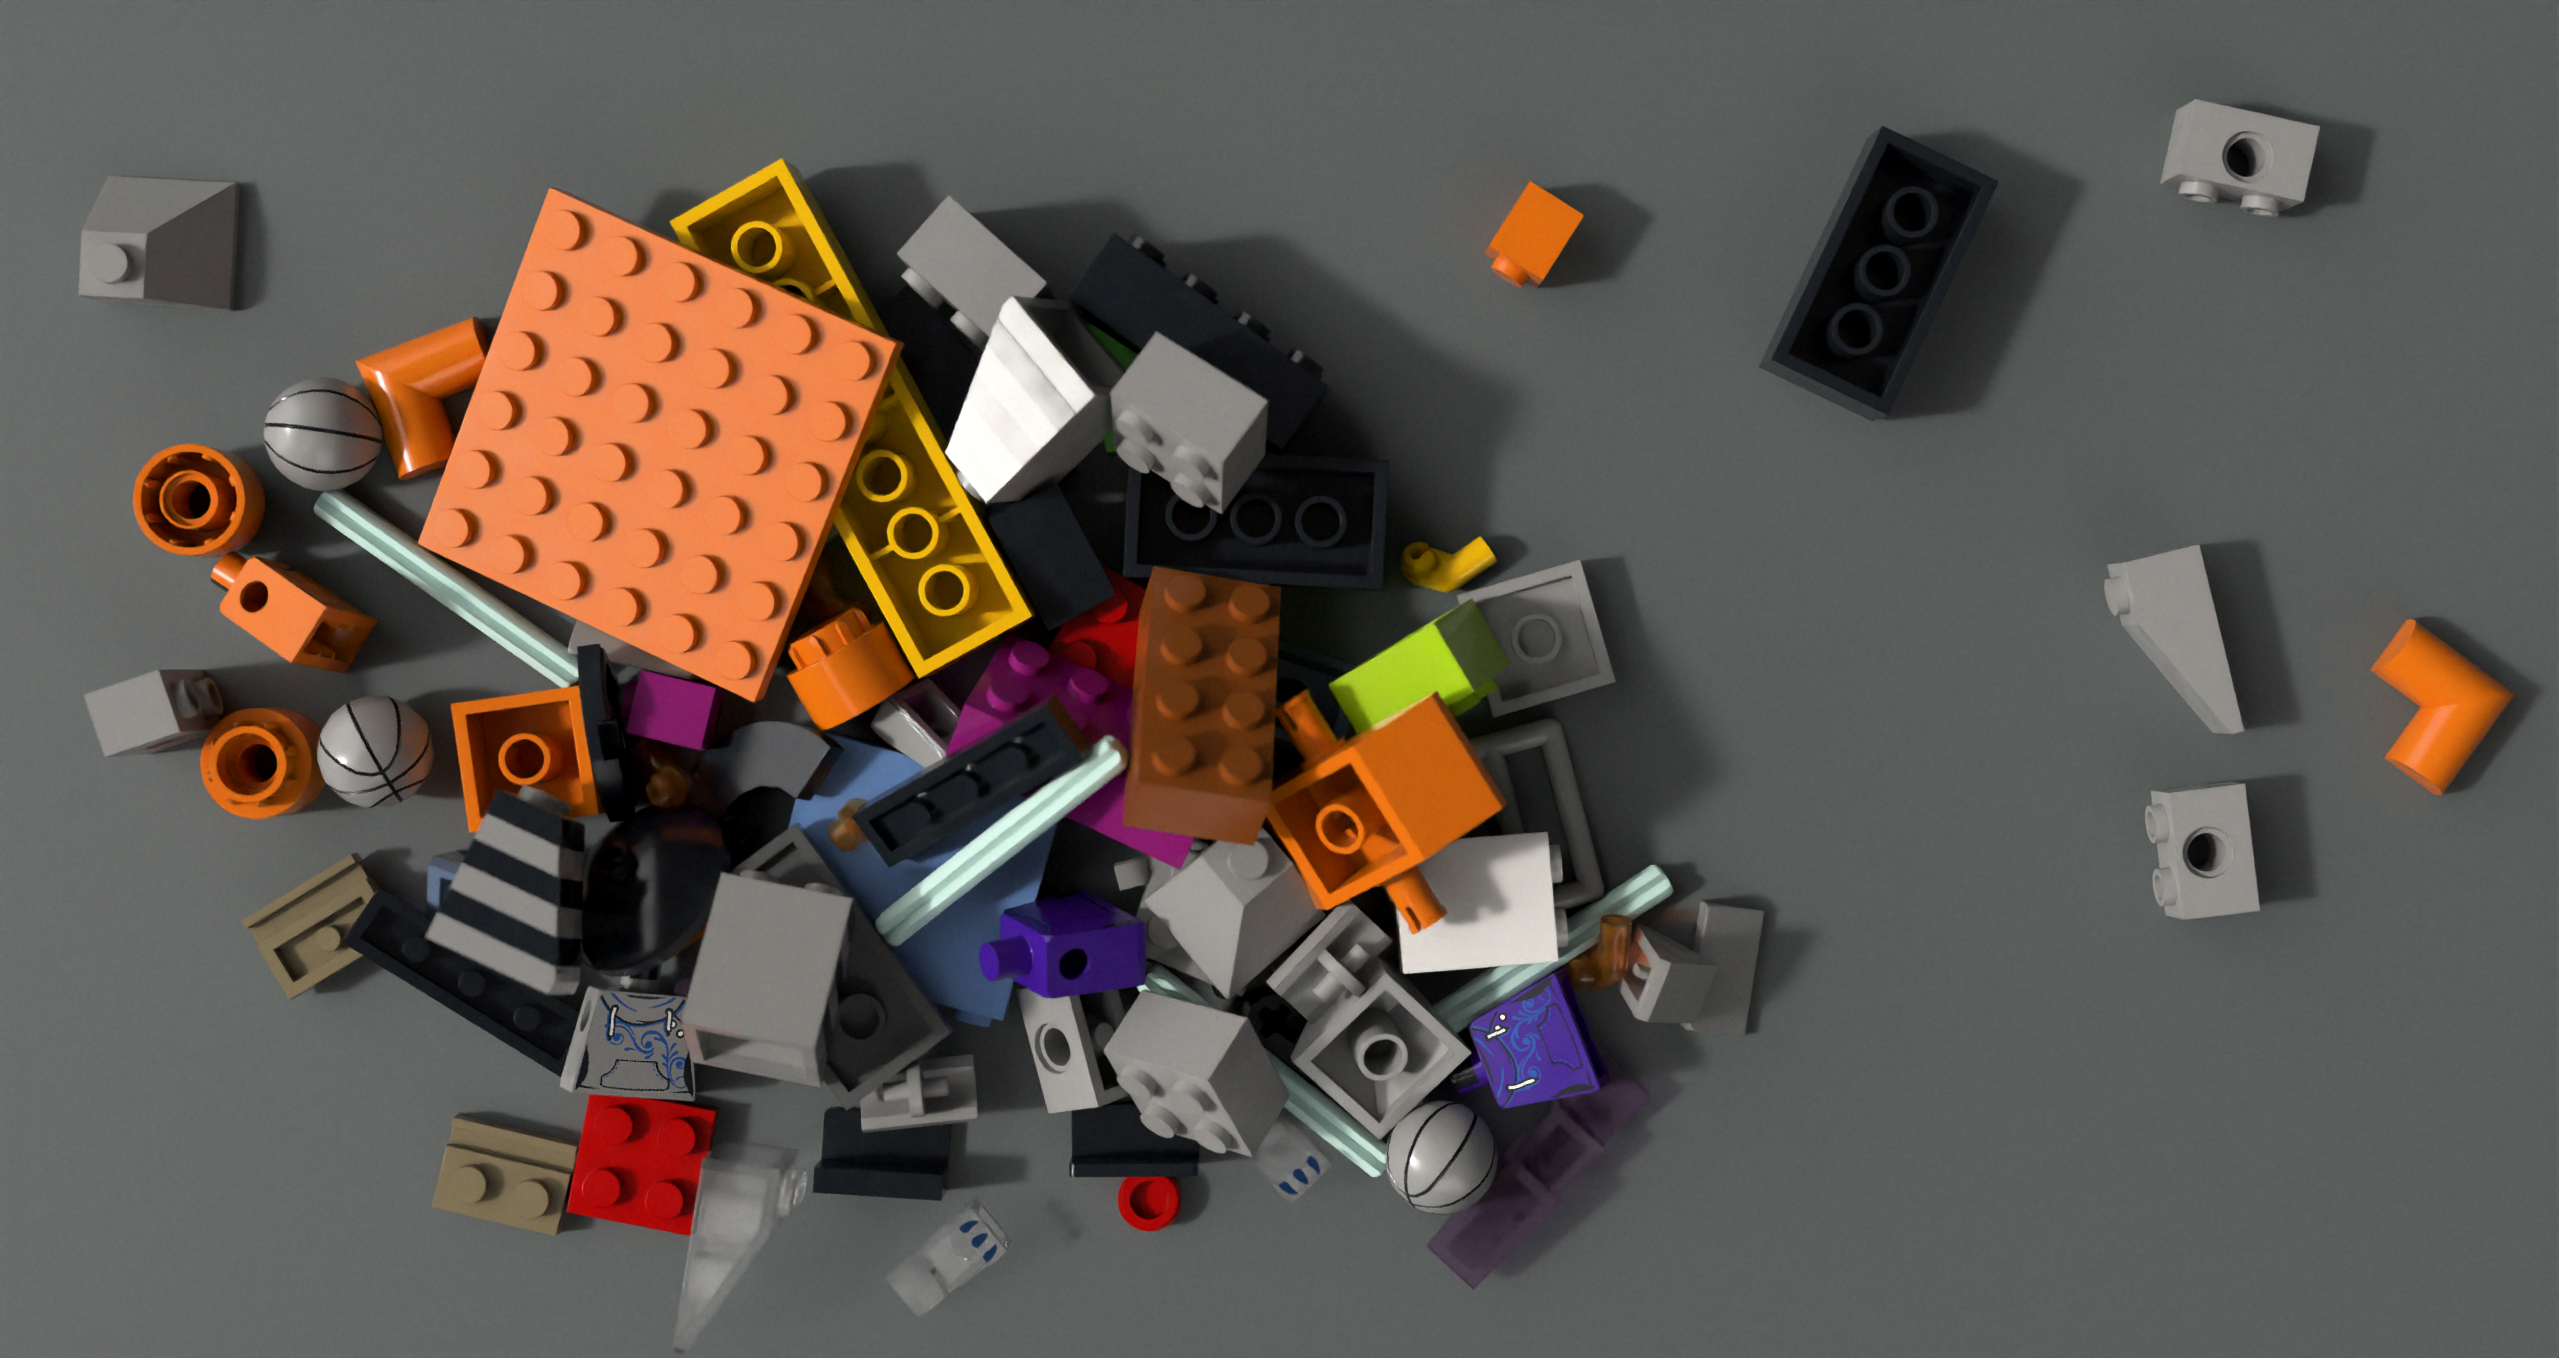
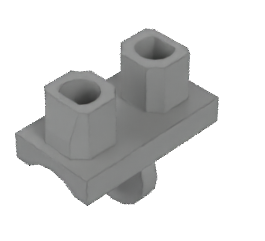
M1349 899L1328 910H1323L1326 916L1314 925L1315 930L1299 947H1289L1270 964L1273 975L1266 982L1312 1025L1346 989L1357 998L1366 987L1357 977L1393 941Z
M973 1054L914 1060L860 1100L863 1133L979 1121Z

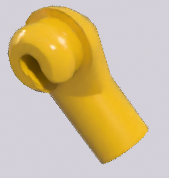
M1479 536L1454 554L1430 548L1425 542H1413L1404 548L1400 562L1403 575L1414 585L1443 593H1451L1495 564L1497 559L1483 538Z

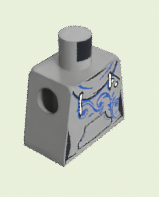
M662 964L639 974L621 977L620 988L588 987L561 1075L560 1087L571 1093L683 1101L695 1100L694 1062L691 1060L681 1025L688 996L676 992L659 991Z

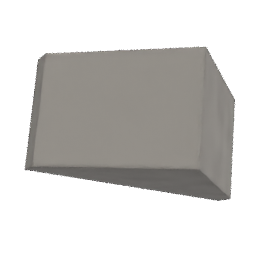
M1636 923L1613 981L1636 1019L1652 1023H1695L1719 965L1657 931Z

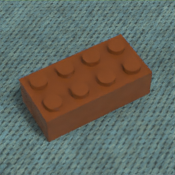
M1153 567L1139 611L1128 748L1130 761L1127 764L1122 826L1254 846L1271 804L1281 587Z

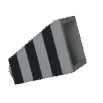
M1011 296L1003 304L1000 314L996 319L945 452L959 469L957 477L962 486L975 498L986 503L1020 501L1049 484H1058L1113 430L1111 391L1126 371L1067 300Z
M524 784L519 794L498 789L426 938L546 994H574L580 983L585 824L567 817L572 805L537 788L533 789Z
M745 870L740 872L739 876L721 872L681 1020L692 1062L821 1087L826 1061H828L855 925L853 898L843 897V893L837 888L820 883L806 884L804 889L779 884L775 877L760 871Z

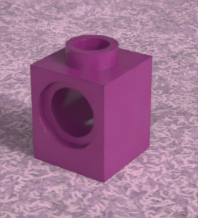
M640 670L638 681L631 679L623 695L621 716L629 718L625 733L692 749L708 750L714 742L726 689L697 680L649 670Z

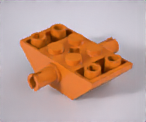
M1308 689L1303 690L1298 696L1296 694L1275 708V717L1279 719L1304 760L1299 764V767L1272 781L1271 804L1262 827L1296 867L1307 886L1316 909L1328 910L1375 885L1376 887L1383 885L1409 925L1410 932L1416 934L1422 928L1424 930L1448 913L1444 905L1442 906L1416 864L1426 860L1504 808L1508 803L1438 691L1429 694L1345 740L1343 736L1338 739L1335 737L1310 697L1311 694Z

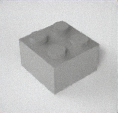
M950 195L946 197L896 253L908 267L901 276L908 285L936 310L944 302L951 306L956 313L950 321L983 352L1002 306L1011 296L1055 299L1048 283Z
M1158 332L1154 334L1111 391L1113 441L1120 458L1139 472L1148 473L1152 470L1171 482L1172 489L1180 498L1195 507L1201 508L1206 504L1222 514L1265 456L1268 401Z
M1145 990L1141 991L1103 1050L1118 1075L1117 1081L1119 1085L1130 1094L1141 1112L1140 1119L1148 1129L1165 1138L1179 1135L1196 1140L1205 1148L1216 1153H1225L1229 1150L1253 1157L1290 1097L1248 1018Z

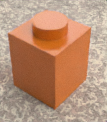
M1530 181L1484 255L1494 260L1490 269L1500 278L1518 288H1523L1526 282L1538 288L1584 215Z

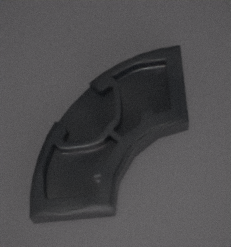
M600 643L578 646L577 660L580 699L594 777L610 823L625 821L631 818L632 815H635L634 764L623 728L618 678L604 647L602 648Z
M778 721L757 722L736 729L719 739L698 759L690 773L725 810L741 812L755 796L774 788H780L796 799L811 801L845 749L826 734L811 727Z

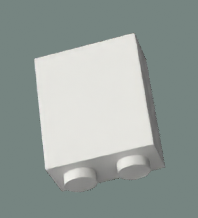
M1548 832L1456 839L1426 860L1416 864L1441 905H1444L1448 911L1439 921L1424 930L1422 928L1416 934L1410 932L1409 925L1394 903L1399 972L1403 974L1559 962L1558 948L1568 946V927L1565 909H1554L1552 883H1562L1561 850L1559 844L1549 845Z

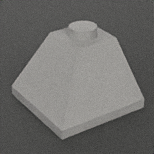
M108 176L81 232L78 295L108 305L234 311L240 184L235 182Z
M1263 827L1260 829L1254 846L1214 840L1143 901L1226 1000L1233 997L1326 916L1323 910L1316 909L1307 886L1296 867Z
M1382 953L1357 977L1366 987L1357 998L1346 989L1313 1025L1307 1021L1291 1054L1294 1064L1379 1140L1472 1053L1466 1043L1414 983L1403 973H1400L1399 969Z

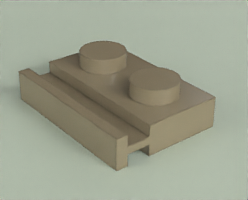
M358 853L348 855L241 920L246 929L249 928L258 942L256 945L289 1000L297 998L364 957L342 943V940L379 887L374 878L369 877L361 864L363 860Z
M458 1114L454 1116L451 1123L453 1128L449 1144L445 1148L432 1208L555 1237L560 1234L566 1215L580 1142Z

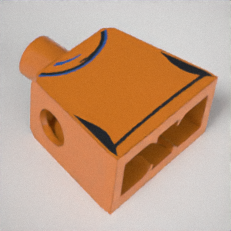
M231 551L217 562L211 574V582L227 592L220 603V612L291 663L345 674L378 622V619L287 564L258 556L246 559L237 552Z

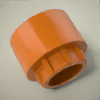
M179 444L160 451L144 465L134 486L133 508L137 522L144 534L160 548L179 555L216 558L222 557L228 552L240 550L256 535L264 518L265 493L261 480L255 470L238 455L226 450L198 444ZM203 484L210 493L211 503L208 511L202 517L196 518L190 510L189 499L194 489Z
M855 606L821 622L788 644V653L796 667L789 671L786 676L818 731L830 729L861 714L890 697L915 678L884 621L881 620L870 624L864 612L856 609Z
M250 708L226 716L210 731L201 752V775L208 793L223 809L243 818L263 819L284 816L302 810L318 797L326 784L322 778L317 760V746L321 731L308 717L287 708ZM264 745L269 747L277 758L276 772L269 780L263 778L255 767L256 754Z

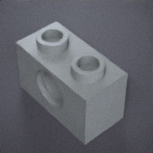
M2194 99L2176 110L2160 184L2180 188L2178 196L2185 200L2199 203H2216L2218 197L2241 202L2240 210L2245 213L2263 217H2277L2280 211L2304 202L2320 126ZM2230 147L2237 148L2246 155L2249 162L2246 177L2239 176L2230 169L2227 162V153Z
M159 669L84 695L104 757L152 754L200 738L210 733L215 725L220 722L218 715L223 713V702L220 692L211 678H205L203 670Z
M2223 781L2150 790L2152 805L2146 807L2145 825L2151 843H2157L2160 868L2154 869L2152 882L2156 901L2160 907L2164 906L2165 915L2182 920L2260 911L2245 783ZM2203 834L2209 842L2210 852L2207 860L2201 866L2195 868L2188 859L2187 850L2191 840L2197 835Z
M1026 987L1016 990L1048 1114L1096 1108L1130 1095L1119 1085L1117 1081L1118 1075L1103 1052L1125 1018L1118 989L1054 999L1043 998Z

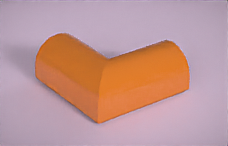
M476 316L355 360L369 399L379 415L383 437L398 477L402 481L447 465L456 437L442 399L476 387L490 349L480 319Z
M2407 619L2370 669V671L2420 707L2384 759L2433 795L2441 796L2444 794L2515 696L2514 692L2413 619Z

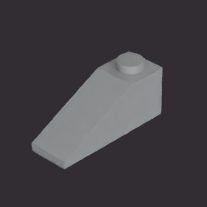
M2200 545L2177 547L2107 564L2110 578L2105 579L2104 582L2105 597L2111 613L2114 616H2120L2123 628L2212 733L2235 734L2244 732Z

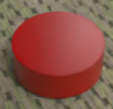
M1125 1177L1118 1193L1119 1211L1124 1220L1138 1230L1147 1232L1161 1230L1171 1224L1179 1213L1182 1198L1181 1188L1176 1177Z

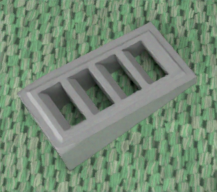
M926 678L883 700L870 728L887 743L927 768L945 757L961 711L929 678Z

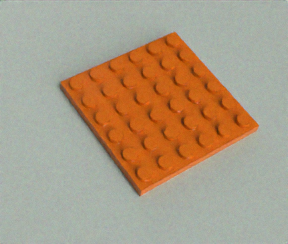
M549 187L417 544L752 702L763 700L904 343L563 189Z

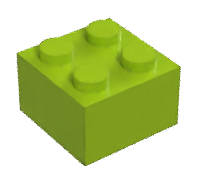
M1471 598L1368 658L1328 684L1354 730L1359 734L1435 691H1438L1455 718L1481 702V698L1499 688L1494 677L1511 663L1474 600Z

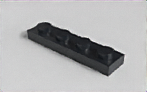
M1053 694L862 804L851 817L890 868L1082 761L1093 747L1056 694Z
M379 886L342 940V943L561 1077L580 1010L556 995L546 994L426 938L434 919Z

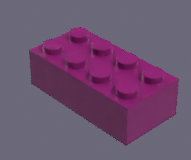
M1008 633L964 704L945 757L1053 694H1056L1092 746L1105 736L1112 735L1128 751L1133 690L1105 678L1095 670L1084 668L1047 651L1037 643L1026 641ZM1127 765L1124 770L1065 815L1067 818L1181 870L1196 837L1122 826ZM1053 777L1040 783L1032 789L1024 792L1020 796L1028 798L1031 794H1033L1036 790L1042 787Z

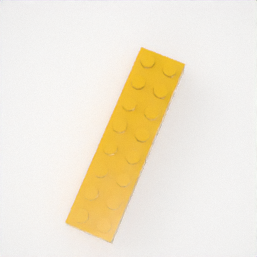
M783 158L669 221L681 243L889 336L800 170ZM899 355L834 519V524L918 678H924L936 674L1038 618L1040 615L989 523L979 499L971 495L960 483L957 477L959 469L945 453L949 444Z

